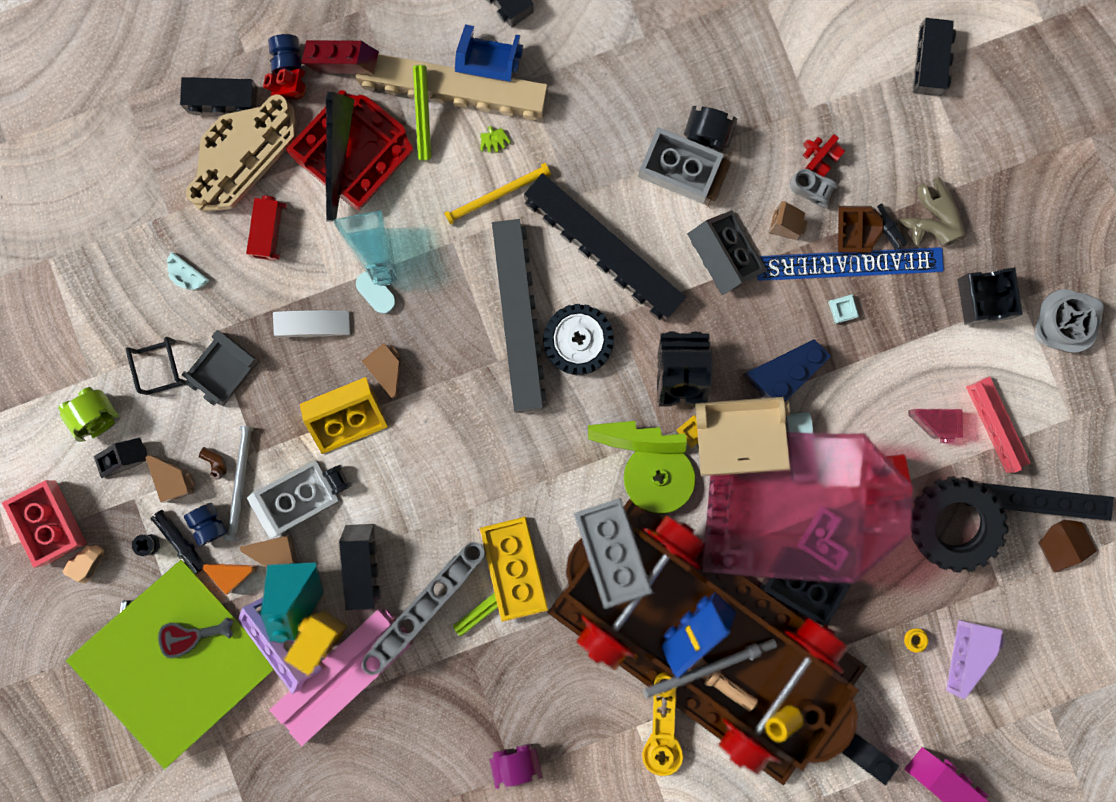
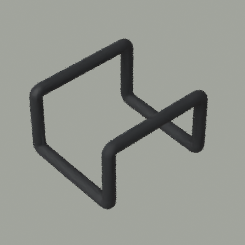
M165 337V342L140 349L126 348L137 393L150 395L185 385L184 382L186 380L179 378L171 345L176 342L175 339ZM166 346L176 382L150 390L141 389L132 353L140 354Z

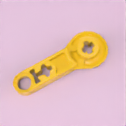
M666 672L660 673L655 678L654 685L658 684L662 679H671L673 676ZM676 688L658 694L661 697L655 695L653 698L652 733L643 748L642 759L647 770L658 776H668L675 773L683 760L682 749L674 734ZM662 697H667V708H671V710H667L666 714H662L661 709H657L662 706ZM660 751H664L665 755L669 756V758L665 757V761H660V757L656 756V754L660 755Z

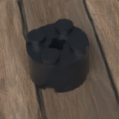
M692 106L684 136L698 144H701V142L709 144L710 149L718 152H723L724 148H729L738 119L733 116V119L730 120L727 118L728 113L702 106L701 111L696 110L697 106Z

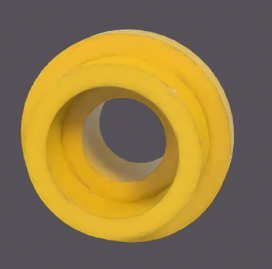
M912 628L905 633L904 644L908 650L918 653L924 651L928 646V636L922 629ZM914 636L919 637V642L917 644L912 643V638Z

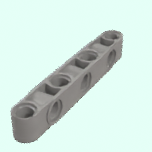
M477 542L468 543L457 556L455 555L378 639L362 660V669L368 675L379 674L389 662L391 663L462 585L484 557L485 552L481 544ZM475 548L479 553L478 559L470 560L466 554L467 549ZM440 583L446 587L447 591L444 596L440 597L434 593L433 589L436 584ZM403 620H410L413 623L414 628L411 633L407 634L401 631L400 623ZM369 657L379 659L380 667L378 670L370 671L367 669L366 661Z

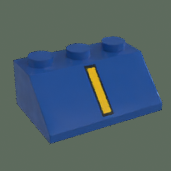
M716 592L709 598L704 596L697 603V609L693 613L688 611L680 619L681 624L676 628L671 626L663 635L665 640L661 648L673 674L677 678L723 639L731 629L737 612Z

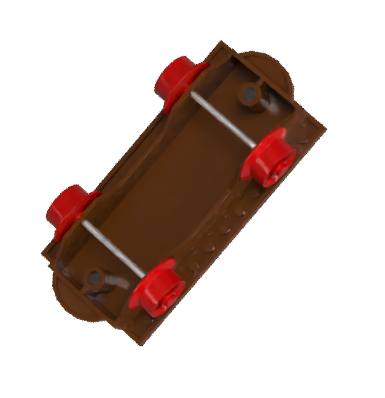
M630 498L628 499L624 509L652 593L608 608H604L582 537L574 544L567 558L566 577L568 584L547 613L579 636L576 642L589 652L587 656L597 664L602 662L615 671L620 666L648 687L654 685L655 678L660 673L666 672L676 677L661 648L665 640L663 635L671 626L676 628L681 624L680 619L688 611L693 613L697 609V603L704 596L709 598L715 592L737 613L729 633L703 655V660L712 663L745 650L746 646L753 643L760 644L770 639L775 640L777 647L762 653L761 657L753 660L747 659L721 669V674L758 699L755 707L750 712L746 711L717 688L706 686L701 678L676 687L675 707L719 738L721 741L718 746L731 756L729 760L741 769L744 766L758 776L761 771H764L784 786L796 767L803 771L809 762H827L839 756L850 744L856 732L858 713L853 699L859 689L854 685L867 666L846 651L848 647L834 637L837 633L825 624L823 627H820L808 618L804 621L704 548L706 544L693 534L695 530L684 522L680 525L668 516H665L663 519L658 514L644 511L635 505ZM662 679V680H660L658 683H661V682L666 681V680H668V679ZM793 706L800 711L803 717L802 727L784 741L778 742L773 740L766 732V721L784 707ZM811 710L810 715L805 717L806 713Z

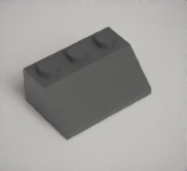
M733 210L710 218L687 233L693 247L702 259L703 265L707 268L714 280L715 286L722 295L767 271Z

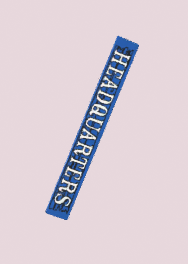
M937 247L898 249L896 251L875 250L871 252L759 256L767 271L759 275L757 280L943 272L942 248Z

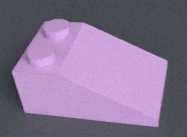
M958 620L946 688L947 692L966 699L998 656L999 649L1003 647L1004 636L1001 629Z

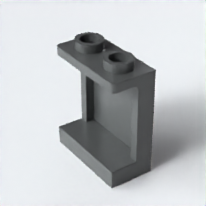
M216 330L212 335L214 339L191 369L188 372L184 371L181 375L187 379L184 383L195 391L197 389L201 390L205 394L203 398L210 404L215 406L217 403L224 406L260 361L226 334Z

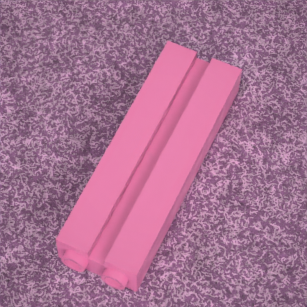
M382 608L378 609L319 664L322 668L319 674L304 681L301 690L292 694L289 691L269 710L281 724H284L289 729V733L301 746L413 644L410 641L379 674L368 675L362 669L363 658L396 620L389 610L383 611ZM404 627L401 628L402 632L409 633ZM369 657L366 661L367 669L370 671L378 670L380 667L379 659Z

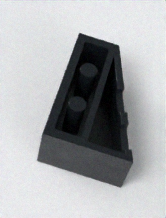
M374 524L345 525L339 540L345 610L375 609L377 600L381 598L380 585L376 583V577L379 576V568L375 560L377 545L374 537Z

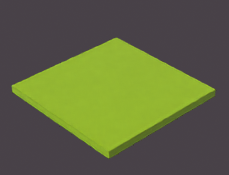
M182 560L178 561L65 660L164 770L274 670L242 625ZM225 618H230L233 621L230 627L233 633L231 638L221 634L203 638L192 651L178 658H167L160 650L158 633L160 628L167 623H178L187 629H201L218 625Z

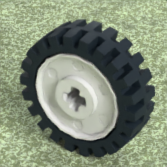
M586 304L568 305L558 310L548 321L543 337L544 349L549 360L558 369L567 374L585 375L596 371L608 360L613 349L614 334L606 316L595 307L593 308ZM576 334H579L580 337L585 338V340L582 341V345H578L577 342H572V340L575 339Z

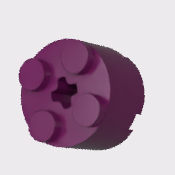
M531 743L517 746L516 752L508 753L507 749L493 752V758L489 759L495 789H500L499 783H504L506 788L533 781L532 776L536 774L538 779L543 778L537 748H531Z

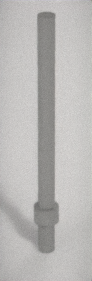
M770 639L760 644L753 643L745 647V650L683 673L679 678L673 677L643 689L644 696L648 699L744 660H753L761 657L762 653L776 648V642L774 639Z

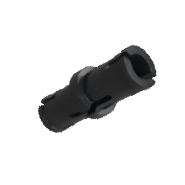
M883 203L877 205L882 214L880 216L883 219L882 234L885 233L896 251L901 248L896 239H899L903 246L908 243V240L905 239L897 227V221L892 220Z

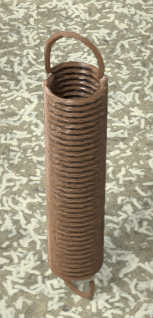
M722 158L706 196L710 200L707 207L711 201H716L731 165V162L728 161L730 158Z

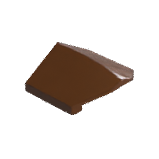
M839 206L838 252H871L883 233L882 217L872 206Z
M1066 519L1052 525L1038 543L1053 572L1079 564L1097 552L1083 523Z

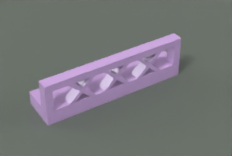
M262 597L242 607L238 621L290 692L294 694L301 690L304 681L319 674L322 668L319 665L316 666L311 675L308 676L284 660L288 654L283 647L284 642L278 643L269 640L262 617L255 610L262 606ZM298 636L296 637L295 640H293V641H286L285 643L294 644L295 641L297 640Z

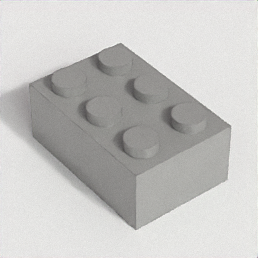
M657 127L639 170L638 177L703 204L724 154Z

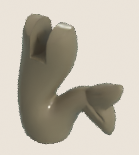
M940 177L933 179L938 198L932 200L925 183L917 187V193L922 205L941 222L933 219L900 218L901 223L913 231L912 238L916 246L921 244L927 232L932 233L942 247L966 237L955 201Z

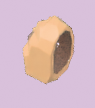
M99 545L86 546L82 551L76 552L68 560L63 573L77 582L87 583L104 555L103 548Z

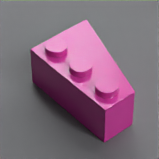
M923 747L904 768L942 802H988L987 798L989 795L978 786L973 789L971 785L974 782L963 773L958 776L955 773L957 768L947 759L943 762Z

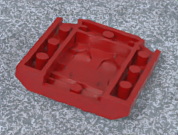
M340 90L338 94L355 99L340 198L352 208L360 211L413 153V147L408 140L403 125L370 98L361 94L358 96L348 94L346 91ZM326 106L286 148L288 154L300 166L324 185L325 149L327 146Z

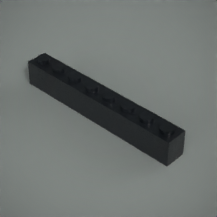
M543 173L524 193V199L526 200L524 204L534 213L536 211L540 212L544 216L542 219L551 228L556 226L562 231L560 235L567 242L571 243L573 241L579 246L578 251L587 259L592 257L597 262L596 266L604 274L609 272L614 276L615 279L613 281L623 290L625 288L629 289L633 293L631 295L632 298L640 305L645 303L651 308L649 312L659 321L661 319L667 321L685 300V295Z

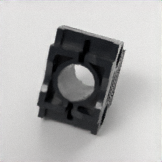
M669 331L660 334L657 353L658 406L671 407L680 404V399H685V404L696 407L695 403L708 402L713 372L712 352L709 350V334L697 331L691 333Z

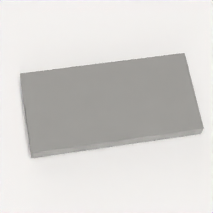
M621 498L574 513L604 608L651 594L652 590Z

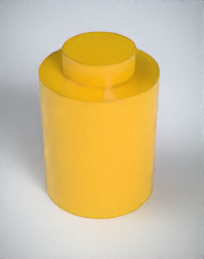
M786 706L766 721V732L773 740L778 742L784 741L802 727L803 717L795 707Z

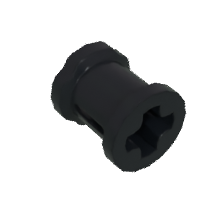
M337 465L322 473L332 488V495H336L352 486L351 482H347L341 470L343 468L342 465Z
M153 534L139 535L132 541V550L138 556L153 555L160 548L159 539ZM143 541H148L147 546L149 549L144 550L145 544Z

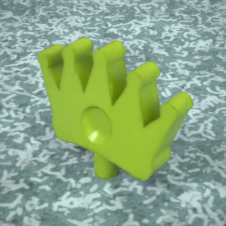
M489 126V133H481L480 135L481 152L484 151L483 148L486 146L488 153H491L492 145L495 152L498 153V144L502 149H505L504 140L508 144L511 143L502 128L494 131L493 127Z

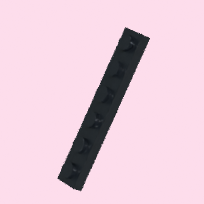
M981 483L1000 499L1004 510L1112 520L1114 500L1112 496Z

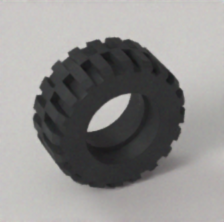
M952 476L947 477V480L942 481L938 479L933 481L934 485L923 488V494L920 497L916 496L913 501L915 503L914 508H910L909 516L911 521L908 523L913 542L928 561L936 564L943 570L951 569L953 572L961 573L963 569H966L968 572L976 571L975 567L978 565L985 567L989 564L987 560L990 557L995 559L1000 554L997 551L999 546L1004 547L1006 543L1004 534H1008L1009 526L1005 522L1008 516L1002 508V502L991 490L970 478H956ZM956 502L972 505L980 516V526L976 535L970 541L961 545H948L938 537L935 530V522L939 513L946 506Z

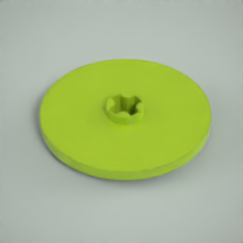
M635 451L626 463L623 481L625 490L635 505L650 513L667 514L678 510L688 501L694 490L695 474L691 462L682 452L651 453ZM656 473L659 476L665 477L662 484L659 481H654Z

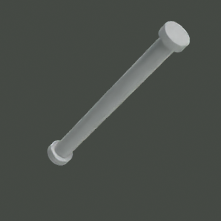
M240 426L239 429L242 432L227 535H224V540L228 541L239 540V536H237L251 432H254V427Z

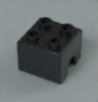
M1016 267L990 273H968L958 278L964 325L1010 320L1023 315Z

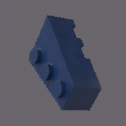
M813 339L746 372L743 376L765 398L784 397V402H786L831 355Z

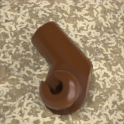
M203 447L199 453V458L210 462L211 477L216 480L223 478L227 472L224 457Z

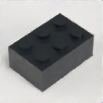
M782 547L759 588L818 624L828 626L851 585L791 549Z

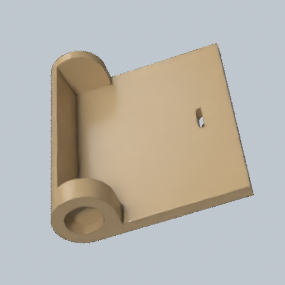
M784 397L695 403L701 476L790 470L785 416H790L789 401L784 402Z

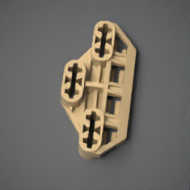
M272 95L261 107L220 116L201 137L197 176L186 189L188 200L202 212L233 209L295 140L296 112L294 107L281 95ZM279 106L280 108L282 107V110L279 111L275 108ZM269 113L275 118L273 121L267 116ZM290 118V127L288 128L287 126H284V127L279 131V133H280L282 136H279L276 132H277V131L285 124V122ZM263 123V124H265V125H267V126H266L265 128H263V127H260V124ZM230 125L233 127V129L229 130L227 129V126ZM219 133L225 136L224 140L218 135ZM268 141L269 143H268V144L265 146V148L256 156V157L259 159V161H258V160L254 157V155H255V154L257 153V151ZM213 142L217 144L215 148L211 146ZM246 165L247 167H246V168L243 170V172L234 180V182L237 184V185H235L231 180H232V179L235 177V175ZM216 175L219 178L215 181L212 177ZM205 183L211 187L210 190L204 186ZM224 190L225 192L219 197L221 203L219 205H210ZM198 192L203 195L200 199L196 196Z

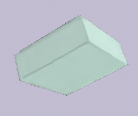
M853 294L828 302L835 324L859 317Z

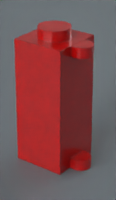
M263 195L262 199L254 198L246 250L248 256L263 260H279L280 255L276 254L282 209H287L286 203L276 201L275 197Z

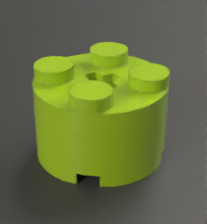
M92 387L82 389L78 393L79 396L71 401L62 403L58 407L60 418L78 442L86 441L84 437L89 435L95 438L103 434L115 424L114 417H119V414L102 390H93Z

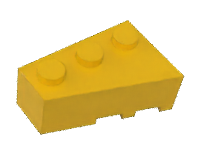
M324 610L314 613L313 616L310 615L309 618L306 617L298 628L301 632L284 660L310 676L314 668L321 663V657H326L336 646L348 625Z

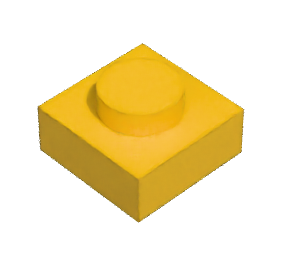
M693 415L675 430L678 434H686L687 445L690 449L698 443L697 419Z

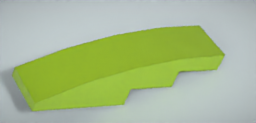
M635 421L588 425V440L610 447L651 453L686 452V434L662 436L660 427L636 429Z

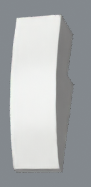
M349 311L273 312L274 336L277 338H306L350 335Z

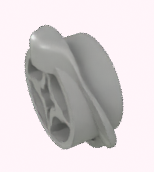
M1068 289L1058 290L1049 294L1042 302L1035 330L1036 340L1048 347L1070 353H1077L1088 349L1093 345L1098 336L1104 310L1103 302L1090 295Z

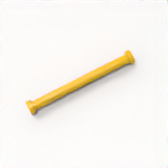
M543 163L540 168L451 212L446 211L444 214L449 224L452 225L455 220L537 180L542 173L547 177L551 176L550 170L546 163Z

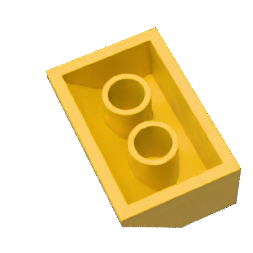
M367 377L300 403L303 422L321 454L388 427Z

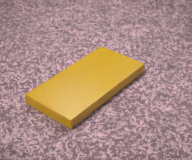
M526 516L479 528L501 622L549 611Z

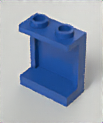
M465 24L456 50L455 72L511 82L513 72H518L519 61L523 53L520 35H515L513 45L473 38L474 26Z

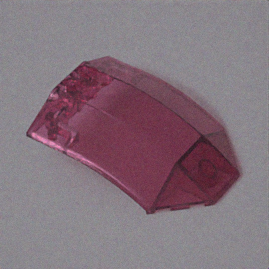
M786 432L790 470L710 476L703 572L855 583L909 538L911 534L913 485L898 472L893 463L882 451L880 452L865 433Z

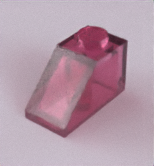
M963 409L908 410V415L932 439H940V443H955V439L963 438Z

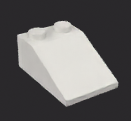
M316 460L264 486L247 497L270 540L338 502L336 495H332V488L327 479L323 477V472Z

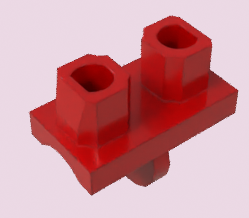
M300 68L293 71L282 69L277 75L272 73L266 74L263 88L271 91L270 97L272 95H281L284 98L300 99L306 92V86L301 81L305 71Z
M833 134L822 148L819 147L823 142L821 138L817 137L814 142L807 139L803 143L806 149L803 157L809 159L811 155L815 157L805 169L824 177L831 167L822 161L823 157L827 155L836 163L845 152L841 145L837 143L839 137Z

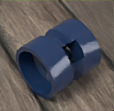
M279 34L268 39L269 53L273 56L270 59L272 74L277 75L282 69L289 71L302 69L301 57L297 55L300 53L299 38L297 36Z
M212 502L184 515L189 529L195 530L193 537L199 547L227 533L222 520L216 519L218 512Z

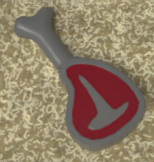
M225 618L218 625L201 629H187L178 623H167L160 628L158 633L160 650L167 658H178L192 651L203 638L219 634L231 638L233 633L230 627L233 621L230 618Z

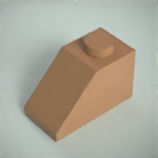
M781 201L774 210L769 234L797 240L801 234L804 235L807 227V220H804L805 212L785 201Z
M383 343L364 358L362 362L390 397L395 400L399 393L402 363L398 358L401 355L393 345L388 347Z
M149 455L145 457L160 503L170 502L194 493L193 487H195V482L187 470L158 456Z
M292 535L240 547L242 553L266 568L267 565L298 563Z

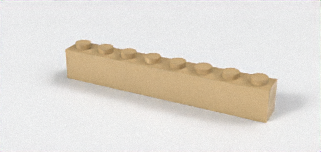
M378 54L374 74H356L358 84L365 90L383 89L388 94L398 95V92L405 93L408 97L415 99L413 66L426 65L428 98L436 103H444V101L454 102L453 104L458 107L476 106L478 110L485 112L493 109L507 116H513L515 113L523 115L524 118L529 120L542 118L547 95V84L514 78L511 79V82L455 72L454 67Z

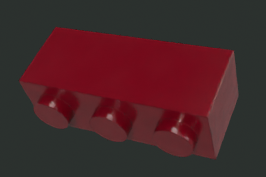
M306 40L301 63L318 73L374 74L379 51L363 41Z

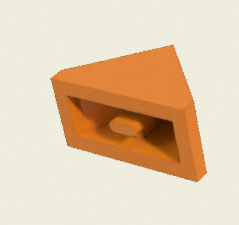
M208 563L203 564V570L227 595L235 591L257 570V565Z

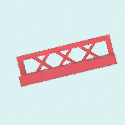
M986 377L966 386L1005 472L1015 473L1022 470L1021 467L1031 462L991 377Z

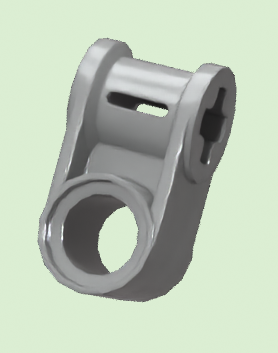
M808 169L798 171L789 183L791 190L795 194L824 208H828L833 190L838 188V184L835 181L822 177ZM798 177L806 179L807 187L799 185Z

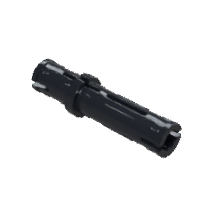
M164 510L156 512L154 514L155 517L152 516L150 520L153 521L177 551V557L185 561L194 575L201 572L203 564L206 563L194 550L195 546L193 543L189 544L165 514Z

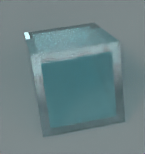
M382 211L334 219V224L343 242L374 285L386 286L391 284L392 281H397L389 228Z

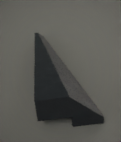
M327 92L326 222H336L355 101L353 98L335 92Z

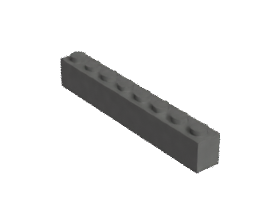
M520 219L492 222L514 412L543 409L542 404L547 403L546 391L545 389H540L539 381L544 379L543 366L537 365V356H541L540 342H535L534 333H538L537 318L532 319L531 310L536 308L534 295H529L528 286H533L531 272H526L525 264L530 263L528 248H523V240L527 239L526 225L521 226Z

